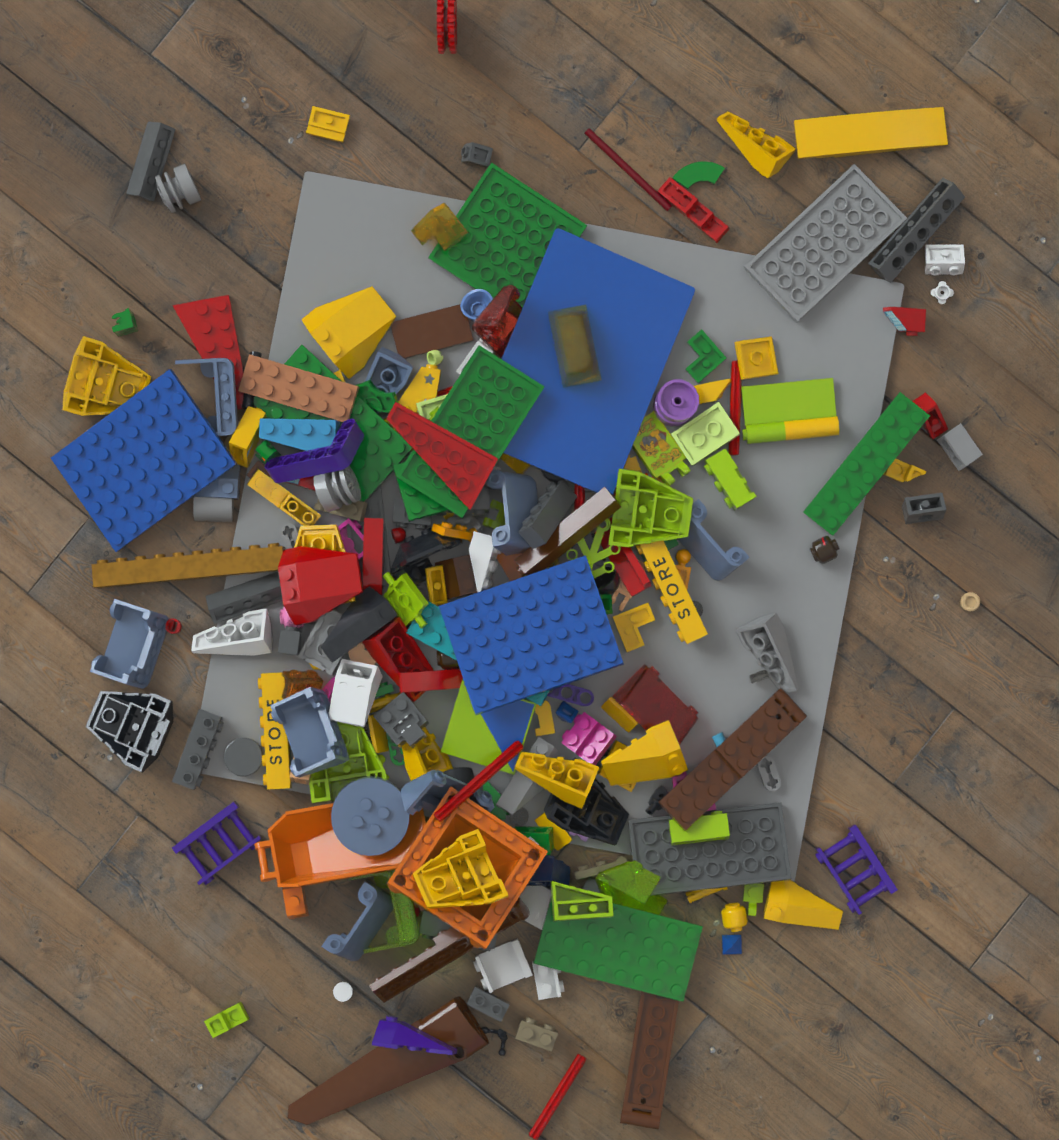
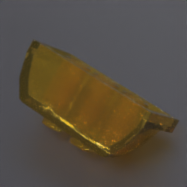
M586 305L549 311L548 317L563 388L601 381Z

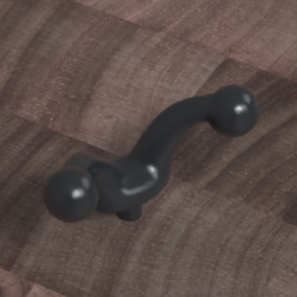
M482 1027L485 1034L493 1033L498 1035L501 1039L499 1055L505 1056L506 1051L504 1048L508 1039L507 1032L502 1029Z

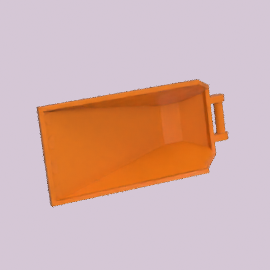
M333 803L285 811V814L268 829L269 840L254 844L259 857L261 882H268L276 879L278 887H302L396 870L426 824L423 808L419 812L416 811L414 815L409 814V825L406 834L396 847L386 853L374 856L360 855L352 852L338 840L331 821ZM266 848H271L274 872H269Z

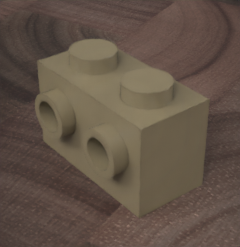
M526 1017V1019L521 1018L515 1039L552 1052L558 1031L552 1025L545 1023L543 1026L537 1024V1020Z

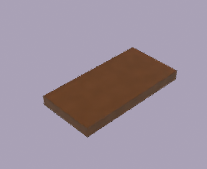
M461 304L393 321L391 329L398 354L406 359L428 353L432 350H440L474 341L468 318L461 311Z

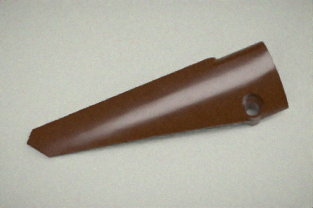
M460 996L455 997L411 1025L456 1049L461 1047L464 1050L463 1057L457 1053L453 1055L429 1053L424 1048L421 1051H411L407 1049V1046L397 1049L378 1046L290 1104L288 1107V1118L305 1125L311 1124L447 1066L463 1061L488 1045L489 1040L465 1001Z

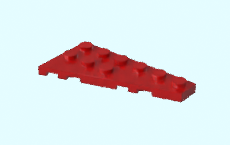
M225 295L172 305L202 359L228 358L233 362L237 410L243 409L241 406L244 393L238 390L244 370L230 296Z
M395 402L386 420L462 503L471 510L498 458Z

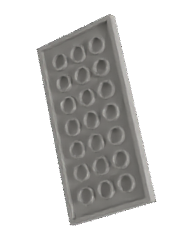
M853 164L748 262L744 268L798 322L902 225L907 217Z

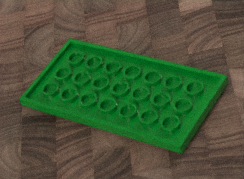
M301 345L284 364L341 381L304 345ZM356 396L350 419H355L364 433V438L349 466L359 483L361 491L360 501L366 502L394 471L393 465L400 464L413 448L382 417ZM254 397V405L266 412V416L269 419L334 420L260 397Z
M479 345L431 422L495 456L499 460L544 389V386ZM413 449L396 477L455 515L463 518L468 508Z
M550 897L533 963L683 1002L703 926L613 903V917L553 921L552 898Z

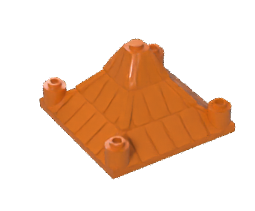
M450 786L395 872L389 878L387 885L393 893H402L470 939L474 947L486 949L548 851L469 798L447 818L439 822L434 817V813L459 792ZM479 829L486 844L488 857L498 879L502 880L508 897L491 904L427 909L413 873L430 859L438 856L445 847L448 848L459 836Z

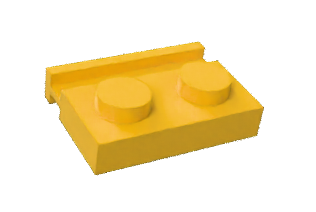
M312 106L306 134L343 143L350 115Z

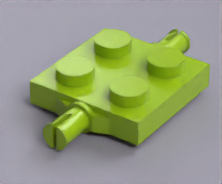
M390 572L385 573L383 578L389 584V587L383 597L387 599L395 610L397 617L401 618L405 626L415 620L421 629L425 627L427 623L421 614L422 610L429 603L411 578L405 573L395 580Z

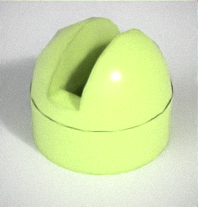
M432 350L427 353V361L430 365H438L443 361L441 351Z

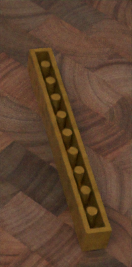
M279 543L268 544L267 548H260V545H251L246 550H241V547H231L230 551L222 552V549H211V553L203 554V550L192 551V555H184V552L173 553V557L157 554L154 555L153 559H146V556H137L132 561H127V558H117L116 562L108 563V560H97V564H91L93 587L105 588L278 571V565L285 547L279 546Z

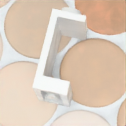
M518 938L495 947V949H490V951L476 955V961L473 962L476 971H481L483 979H481L484 990L488 989L489 993L524 977L528 978L533 975Z

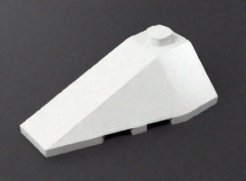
M267 608L248 611L239 619L226 621L227 624L218 628L214 626L193 635L191 650L192 653L250 656L272 653L273 633Z

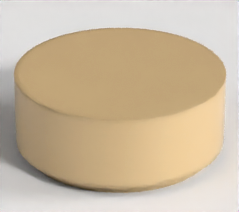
M973 592L965 593L960 599L961 607L965 611H975L980 606L979 596Z

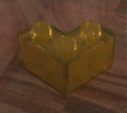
M445 202L430 210L411 230L421 245L436 239L444 250L457 244L468 233Z

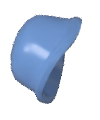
M475 289L463 297L460 307L462 313L467 318L475 322H482L492 314L494 302L489 292L483 289Z

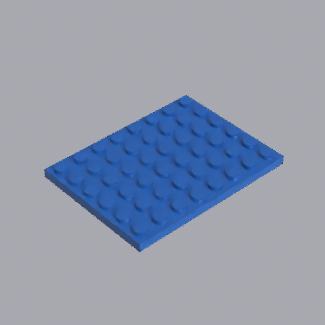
M172 369L166 371L51 457V460L115 552L124 548L237 465L235 459Z
M586 555L439 606L475 715L624 665Z

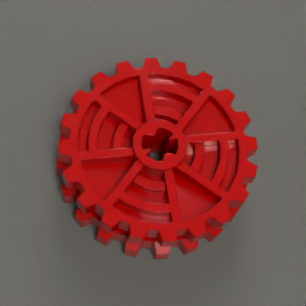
M437 0V46L439 54H444L446 51L447 37L450 53L456 54L457 0H448V8H446V0Z

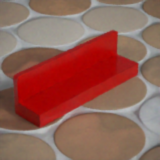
M611 527L604 532L601 546L604 550L610 546ZM613 545L611 550L617 552L619 548ZM621 546V551L618 554L608 556L609 560L614 563L616 572L632 597L652 586L630 547Z

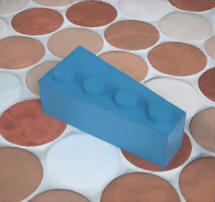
M260 418L259 438L308 451L331 446L339 430L340 422L337 420Z

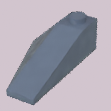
M381 347L365 381L371 380L380 391L387 393L395 392L397 394L406 385L413 366L401 355Z
M235 465L192 498L211 497L239 500L241 466Z

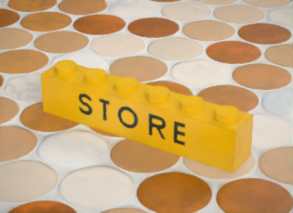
M664 541L635 545L639 555L643 554L646 559L643 563L647 572H652L654 576L652 582L655 589H660L663 595L660 599L664 607H669L671 613L668 616L672 624H677L679 628L677 635L680 641H685L686 644H689L707 635L708 633Z
M286 672L261 673V678H258V689H262V697H259V708H263V716H260V727L264 728V735H261V746L265 747V755H262V766H266V774H263V785H267V790L292 788L289 741L284 726L273 720L270 706L287 698Z

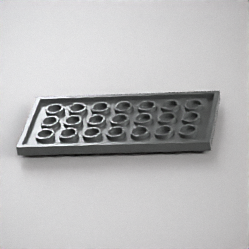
M782 802L706 811L703 816L711 815V812L722 811V814L727 813L730 838L671 846L669 820H672V817L670 815L628 820L637 897L791 880Z

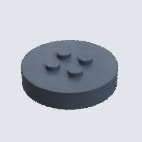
M368 776L355 779L341 789L333 803L331 821L335 835L347 849L360 855L374 856L386 853L400 843L409 825V813L405 812L401 792L396 785L380 777Z

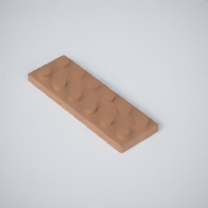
M249 354L238 391L344 422L350 419L359 386Z

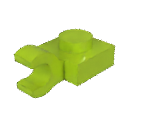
M764 884L744 885L743 901L748 902V916H756L757 903H763Z

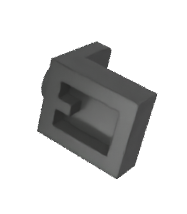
M474 142L466 143L461 150V162H470L479 166L489 167L493 148Z

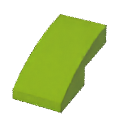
M239 1002L204 1022L212 1038L250 1018L242 1002Z

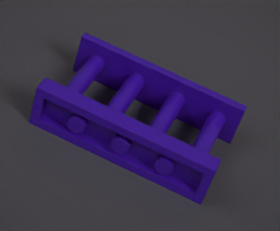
M236 801L232 802L172 847L176 854L179 852L185 854L202 877L197 882L199 885L202 883L207 885L215 879L213 877L215 873L247 849L254 850V844L260 842L259 840L263 838L261 835L254 838L239 818L237 809L240 806ZM226 817L233 821L248 841V844L240 850L221 826L223 825L221 821ZM210 829L218 833L233 855L226 861L222 860L206 838V832ZM195 840L202 844L218 866L210 873L206 871L191 850L190 844Z
M853 824L848 827L849 833L847 837L825 851L817 847L815 849L817 851L815 856L820 864L824 863L841 888L849 901L846 904L850 911L860 915L862 914L859 909L861 905L883 891H888L892 894L898 889L858 827ZM857 842L860 847L858 853L833 868L827 858L850 843L854 844ZM867 858L871 864L868 866L869 868L843 884L838 874L861 859L865 860ZM878 875L881 880L879 885L854 901L848 891L870 876Z

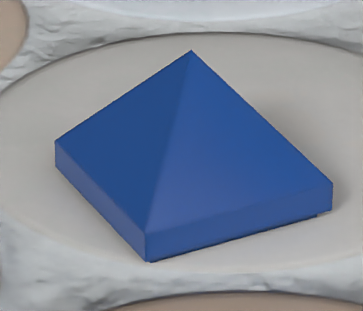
M562 701L555 713L562 721L572 723L579 711Z
M722 935L723 955L742 954L741 935Z

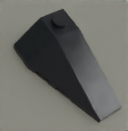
M370 586L357 595L354 602H350L351 604L342 614L341 619L321 646L332 663L397 616V613L387 599Z

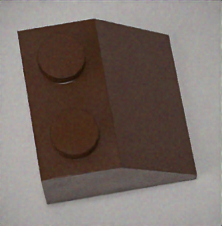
M470 554L435 562V566L443 565L447 599L478 593Z

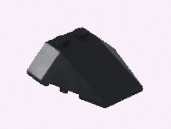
M431 528L420 532L421 536L414 538L412 535L403 539L404 543L400 544L390 569L391 573L394 574L406 569L416 561L444 549L445 551L463 544L460 538L443 536L431 531Z
M100 691L86 727L113 754L119 757L124 765L143 773L159 757L174 722L173 701L151 693Z
M596 778L582 809L564 802L552 793L544 808L547 819L561 829L614 846L618 843L629 814L614 796L611 797L604 789L606 786L602 782L599 783Z

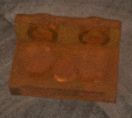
M313 670L283 671L282 676L286 679L282 698L285 699L309 687L321 690L324 680Z

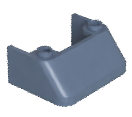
M228 358L175 360V364L200 363L202 374L209 378L214 377L217 416H210L207 418V421L218 436L233 434L238 426L233 362Z

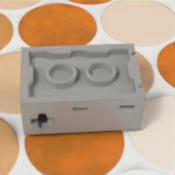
M334 610L319 617L297 656L308 662L314 670H322L332 676L343 656L332 663L321 646L341 619L342 614Z

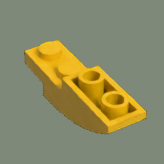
M257 469L247 483L249 487L303 526H314L321 516L259 469Z

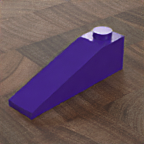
M386 1016V1018L379 1021L372 1041L373 1046L393 1049L407 1046V1049L411 1051H421L424 1048L429 1053L447 1055L457 1053L456 1048L404 1021L398 1020V1017Z

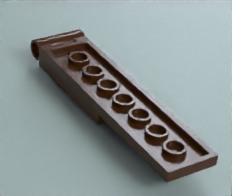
M780 688L658 803L686 831L793 731L807 715Z
M520 897L495 936L529 917L530 911ZM451 927L448 930L439 932L433 938L435 946L426 948L424 953L419 956L411 957L407 963L393 968L384 977H378L369 986L372 992L385 1003L476 947L471 944L468 937Z
M641 991L620 1119L622 1124L659 1129L678 1011V1000ZM642 1098L646 1100L644 1104L640 1102Z

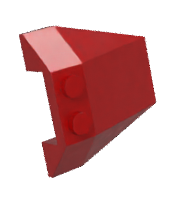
M304 546L283 550L278 565L283 605L294 626L314 622L320 616L331 612L335 607L346 603L363 592L358 554Z

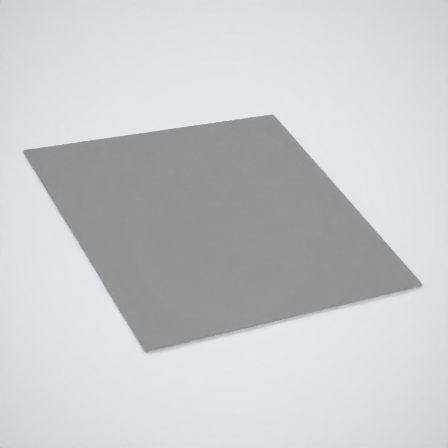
M310 171L305 172L268 360L285 364L301 345H304L333 373L340 370L312 337L301 319L316 307L371 286L375 288L397 316L394 321L461 304L463 297L475 289L429 260L428 257L465 201ZM586 224L587 227L580 238L695 288V293L645 416L654 411V398L666 382L682 379L695 386L731 379L732 361L737 360L734 344L736 341L772 336L779 373L773 376L742 380V386L833 378L836 416L839 421V435L747 444L742 438V429H745L741 389L739 455L730 456L737 465L742 477L746 479L751 492H754L757 497L735 511L733 508L729 509L724 501V498H726L724 493L717 490L714 485L715 478L713 475L709 476L704 468L706 465L705 460L725 448L729 452V442L694 466L686 458L683 462L691 471L684 477L680 476L677 469L669 473L675 479V482L670 487L692 497L693 503L699 499L707 509V516L700 525L721 549L726 552L732 547H740L750 557L730 575L720 581L711 578L692 555L690 561L686 564L685 567H691L687 591L708 634L689 644H686L685 641H680L677 635L679 628L677 624H672L668 616L671 613L669 607H664L660 599L663 595L660 589H655L652 582L654 576L652 572H647L646 570L645 573L652 586L629 599L623 611L618 609L625 596L618 593L615 603L612 604L613 614H607L624 665L569 683L570 685L588 689L593 693L594 701L590 706H580L566 702L579 711L577 715H582L585 712L617 736L615 740L630 746L633 739L637 738L639 740L646 735V730L649 727L642 725L638 721V724L630 732H627L601 706L609 697H612L636 719L633 712V702L636 695L642 689L650 686H660L667 689L673 695L676 702V713L670 724L688 768L686 772L689 774L717 748L712 739L713 736L723 732L726 739L779 690L768 677V672L763 665H758L754 654L750 650L747 651L736 631L737 628L761 616L777 613L785 629L799 687L797 691L788 692L787 694L803 710L807 717L766 755L773 758L781 779V786L778 790L769 791L764 787L756 764L715 805L716 810L782 802L791 880L795 882L865 497L833 536L803 513V511L881 416L896 335V327L884 314L883 308L901 307L904 285L892 281L890 283L882 279L849 273L806 315L796 322L745 270L744 266L755 255ZM494 302L492 314L482 322H475L468 318L474 341L439 350L441 351V356L443 355V361L435 365L438 366L437 369L441 370L438 391L455 384L460 376L456 372L503 307ZM391 326L370 356L365 367L351 379H348L343 374L346 383L356 385L365 382L377 352L381 347L398 354ZM514 327L494 353L500 359H502ZM702 329L727 359L697 384L685 370L699 357L687 342ZM427 353L405 359L413 366L406 385L396 394L398 401L420 368L426 367V364H429ZM731 383L726 387L721 399L700 404L695 414L686 423L718 402L721 403L730 417ZM380 412L378 415L385 419L389 413ZM664 424L670 434H672L673 432H675L683 426H669ZM269 441L281 456L303 452V450ZM631 448L630 458L636 456L642 473H648V476L652 477L634 449ZM410 453L406 456V458H405L401 463H404V462L407 460V458H408V456L410 455ZM256 456L247 468V473L259 460ZM501 459L495 465V467H500L502 471L516 473ZM532 465L523 473L535 480L538 499L547 491L546 487L553 482L543 476L541 469ZM394 471L381 484L390 567H392L400 544L404 543L402 541L395 544L391 534V529L397 528L396 523L392 522L394 499H402ZM246 476L232 547H241V550H246L251 545H260V548H267L268 544L279 543V546L285 547L280 535L281 526L285 523H292L299 532L300 526L303 525L249 487L247 483L250 478ZM564 480L574 492L575 484ZM285 482L278 483L321 515L315 525L336 524L340 526L346 521V518L343 516L314 509L315 503L318 501L316 491ZM485 482L483 487H489L487 482ZM490 488V503L492 499L503 503L502 490ZM585 492V502L596 493ZM574 502L565 514V516L563 517V519L561 520V522L571 514V509L574 506ZM490 508L489 513H485V516H474L472 513H466L463 518L473 515L482 524L485 517L495 520L499 511ZM432 515L431 527L427 526V529H432L433 523L441 524L442 521L446 522L447 519L445 520L444 516ZM603 521L599 526L601 528L605 527L606 522ZM471 523L465 525L467 527V531L471 528H474L471 525ZM408 524L407 528L400 527L406 532L405 538L412 535L414 538L421 536L420 532L423 531V529H415V525ZM288 526L285 527L286 531L283 534H287L290 540L293 539L291 533L294 529H290ZM485 527L481 533L492 536L494 529ZM597 528L592 530L590 533H595L597 531ZM824 536H829L831 540H836L840 549L837 550V558L821 564L819 561H815L810 548H812V542ZM461 539L463 544L447 551L444 549L426 558H429L432 566H435V562L469 555L471 542ZM676 539L679 545L668 551L674 564L678 565L676 553L680 549L686 548ZM293 541V542H291V544H292V546H293V548H294L295 542ZM600 544V547H599V550H598V551H600V550L603 551V550H604V549L602 548L601 544ZM635 545L630 547L636 558L644 562ZM567 551L547 568L571 561L566 557ZM573 551L569 552L570 558H575ZM606 557V561H603L604 563L610 561L608 557ZM423 558V559H421V560H419V561H416V562L410 564V566H412V565H414V564H416V563H418V562H420V561H422V560H424V559H426V558ZM499 562L496 572H493L491 580H493L492 587L510 582ZM607 563L605 567H612V565ZM593 565L592 571L600 567ZM278 571L226 576L224 590ZM425 580V581L421 582L420 584L416 585V587H417V586H420V585H422V584H424V583H426V586H427V580ZM389 585L383 586L382 596L387 592ZM466 596L456 597V598L447 599V600H448V603H449V602H452V601L461 599V598L466 597ZM283 601L261 608H267L273 633L272 653L255 656L211 654L201 709L221 716V721L224 724L221 732L216 733V746L213 751L210 750L208 758H210L207 769L203 768L201 774L263 785V774H266V766L261 765L255 773L249 776H237L228 770L224 762L226 747L230 742L238 738L254 740L261 747L263 755H265V747L261 746V735H264V728L260 727V716H263V708H259V697H262V689H258V678H261V673L286 672L287 697L309 687L322 690L337 673L339 665L332 676L325 671L314 670L308 662L297 657L298 655L278 653L280 631L285 630L284 625L280 624V609L284 607ZM351 603L340 604L333 610L343 614ZM649 603L655 621L638 627L644 646L626 652L612 617ZM240 615V616H237V617H234V618H231V619H233V621H234V620H236V619H239V618L243 617V615ZM228 620L217 623V628L227 624L226 621ZM318 620L304 624L303 628H299L298 632L303 633L301 649ZM413 637L433 670H443L441 666L437 665L438 650ZM348 652L344 654L342 659L350 660ZM376 662L375 666H378L382 674L380 684L388 682V685L393 684L395 691L389 693V695L400 692L399 686ZM564 687L561 694L564 698H570L572 690L569 687ZM459 689L426 691L413 702L429 722L426 729L430 734L433 733L435 735V741L440 749H442ZM583 692L580 695V701L585 704L590 702V694ZM547 696L545 700L551 706L555 733L539 737L556 747L566 760H572L573 758L583 760L561 743L564 732L571 730L574 726V720L572 723L562 721L555 713L563 700ZM651 704V710L656 711L658 705ZM380 710L369 713V715L377 714ZM535 711L522 752H529L538 738L535 729L540 728ZM614 740L613 743L610 745V747L608 748V750H611V748H612V746H613L615 740ZM290 746V765H291V761L293 760L294 755H293V752H292V749H291V746ZM392 746V750H397L394 760L397 759L398 762H402L404 756L400 753V748ZM389 751L376 753L377 755L382 754L386 759L383 767L386 774L390 777L388 781L396 785L400 790L406 783L411 781L405 764L401 766L393 764ZM448 755L453 769L470 767L473 770L474 778L487 767ZM763 759L761 767L766 768L767 773L770 772L769 765L771 762ZM499 770L488 782L502 795L514 775ZM597 772L595 778L599 783L602 782L606 786L604 789L611 797L614 796L628 812V819L615 846L589 837L585 842L578 835L572 836L570 834L569 836L572 838V841L569 844L632 855L628 820L669 815L663 807L659 811L656 810L652 815L647 814L645 810L649 806L650 797L659 786L662 785L668 793L673 789L672 778L637 782L632 792L619 785L610 786L608 779L598 775ZM769 774V782H767V785L772 786V788H774L775 783H777V779L774 780L771 774ZM291 782L292 788L284 789L310 794V787L306 784ZM544 789L516 813L506 815V820L502 821L512 828L515 826L539 827L534 820L544 813V808L551 792ZM423 808L424 816L431 817L433 812Z

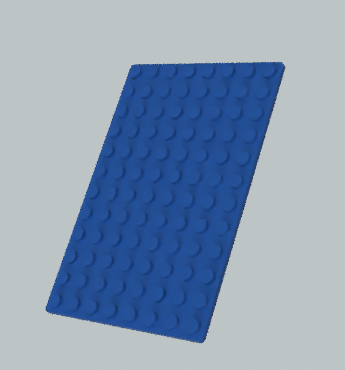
M555 229L502 356L503 361L543 385L544 389L503 453L595 493L606 487L613 495L617 485L619 468L623 469L695 293V288L562 229Z

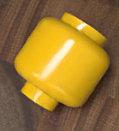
M739 902L726 904L725 908L721 911L723 926L731 929V932L742 931V927L748 923L746 908L740 905Z

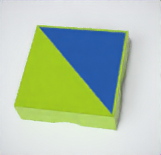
M462 680L441 752L488 766L515 741H520L524 746L536 703L525 698L475 715L464 680ZM522 751L502 767L500 771L515 775L516 769L514 768Z

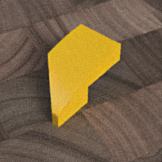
M731 379L695 385L694 387L699 395V405L721 399L726 387L730 385Z

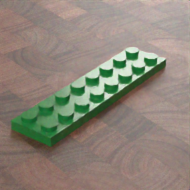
M899 392L803 513L833 536L930 415Z

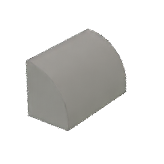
M961 423L937 439L958 471L983 455Z
M194 497V521L233 523L234 499Z

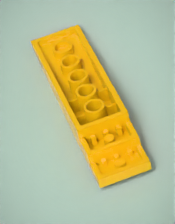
M944 107L794 120L798 159L814 157L837 158L948 145Z

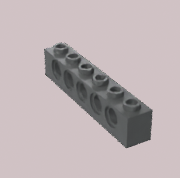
M942 178L868 264L880 278L891 283L965 198L953 182Z

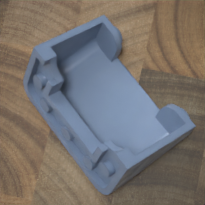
M492 470L486 482L490 488L502 490L506 524L493 530L492 545L506 556L523 553L531 546L520 535L519 530L523 526L522 522L530 516L531 509L538 504L536 482L529 475Z
M698 499L692 505L688 537L677 539L711 578L720 581L725 579L750 557L740 547H732L726 552L721 549L700 525L707 516V509Z
M114 599L110 607V614L113 619H116L105 655H98L93 659L90 672L126 685L144 689L151 680L167 632L165 624L169 618L166 615Z
M309 687L270 705L273 720L284 726L295 758L291 761L290 770L295 777L300 778L349 761V755L336 721L330 720V701L323 690Z
M431 770L406 783L401 788L400 792L405 812L414 815L416 811L419 812L422 808L434 812L450 786L460 791L467 784L444 774L440 770ZM478 789L469 797V799L488 812L494 809L492 795L488 791Z
M366 879L358 892L359 901L367 907L349 934L329 935L321 946L330 953L350 961H357L361 958L395 906L394 897L368 879Z

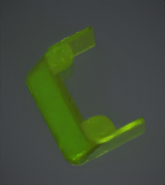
M635 860L603 870L595 878L600 893L612 896V903L660 915L668 902L667 899L659 895L650 896L661 877L646 870L641 863Z
M395 870L349 878V881L374 876V881L378 887L389 888L387 882ZM390 890L397 925L387 930V943L369 946L363 950L364 954L411 945L419 939L420 932L414 903L410 898L402 893L397 894Z

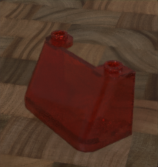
M513 285L504 286L474 320L472 330L501 359L522 310V306L516 301L520 297V292Z
M644 664L612 697L645 731L669 720L680 745L699 719L696 716L698 712L691 705L687 707L658 677L660 673L653 666L649 668Z

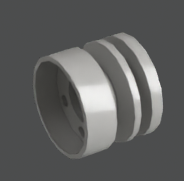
M185 163L173 168L174 178H171L167 172H164L167 180L163 182L160 175L155 176L157 190L164 205L169 208L171 213L176 212L173 204L177 202L180 209H183L182 199L184 198L189 205L201 201L199 192Z
M350 466L332 473L315 475L313 478L317 497L327 512L342 508L343 503L350 505L352 502L355 503L361 499L359 483Z

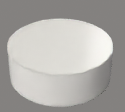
M339 982L334 987L333 994L338 1001L344 1002L351 998L353 989L349 983Z

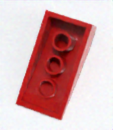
M395 617L363 640L362 643L371 657L400 688L399 673L434 670L413 637L406 633L408 629L401 618ZM426 691L404 693L412 702H415Z

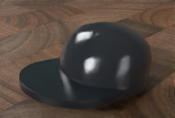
M605 567L608 571L612 570V567ZM615 569L611 573H604L594 578L601 595L614 593L620 585V578Z

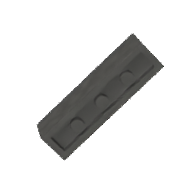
M159 122L147 123L127 189L128 195L138 196L154 202L157 193L155 176H162L176 129Z
M275 572L207 595V606L214 624L243 615L248 611L258 610L283 601L279 573Z

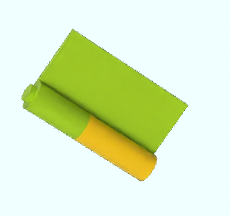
M833 378L741 387L745 429H742V438L747 444L839 435Z

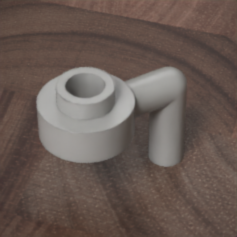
M473 515L462 519L459 516H452L446 521L453 524V527L456 524L465 526L471 523L478 532H483L485 529Z

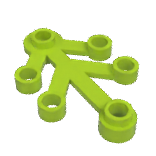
M609 518L605 520V528H601L599 525L596 527L597 531L590 550L584 538L577 542L583 555L587 557L591 571L594 563L612 554L616 555L621 551V546H618L619 550L613 552L611 550L613 545H610L609 548L598 552L604 532L611 527ZM569 549L566 557L569 560L578 558L577 550ZM570 551H574L576 553L575 558L569 557ZM611 561L605 562L602 567L592 571L593 577L596 578L604 573H611L615 569V565ZM610 563L612 570H606L605 565Z

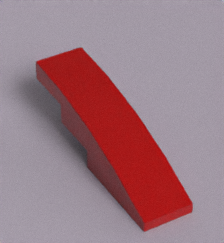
M671 177L657 191L674 208L716 243L729 231V227L714 216L712 211L701 204L695 196Z
M364 518L363 590L370 586L382 595L384 519Z
M460 669L399 673L400 692L459 689L463 680Z

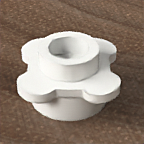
M944 281L939 282L938 286L931 290V295L938 299L939 304H945L946 299L954 294V291Z

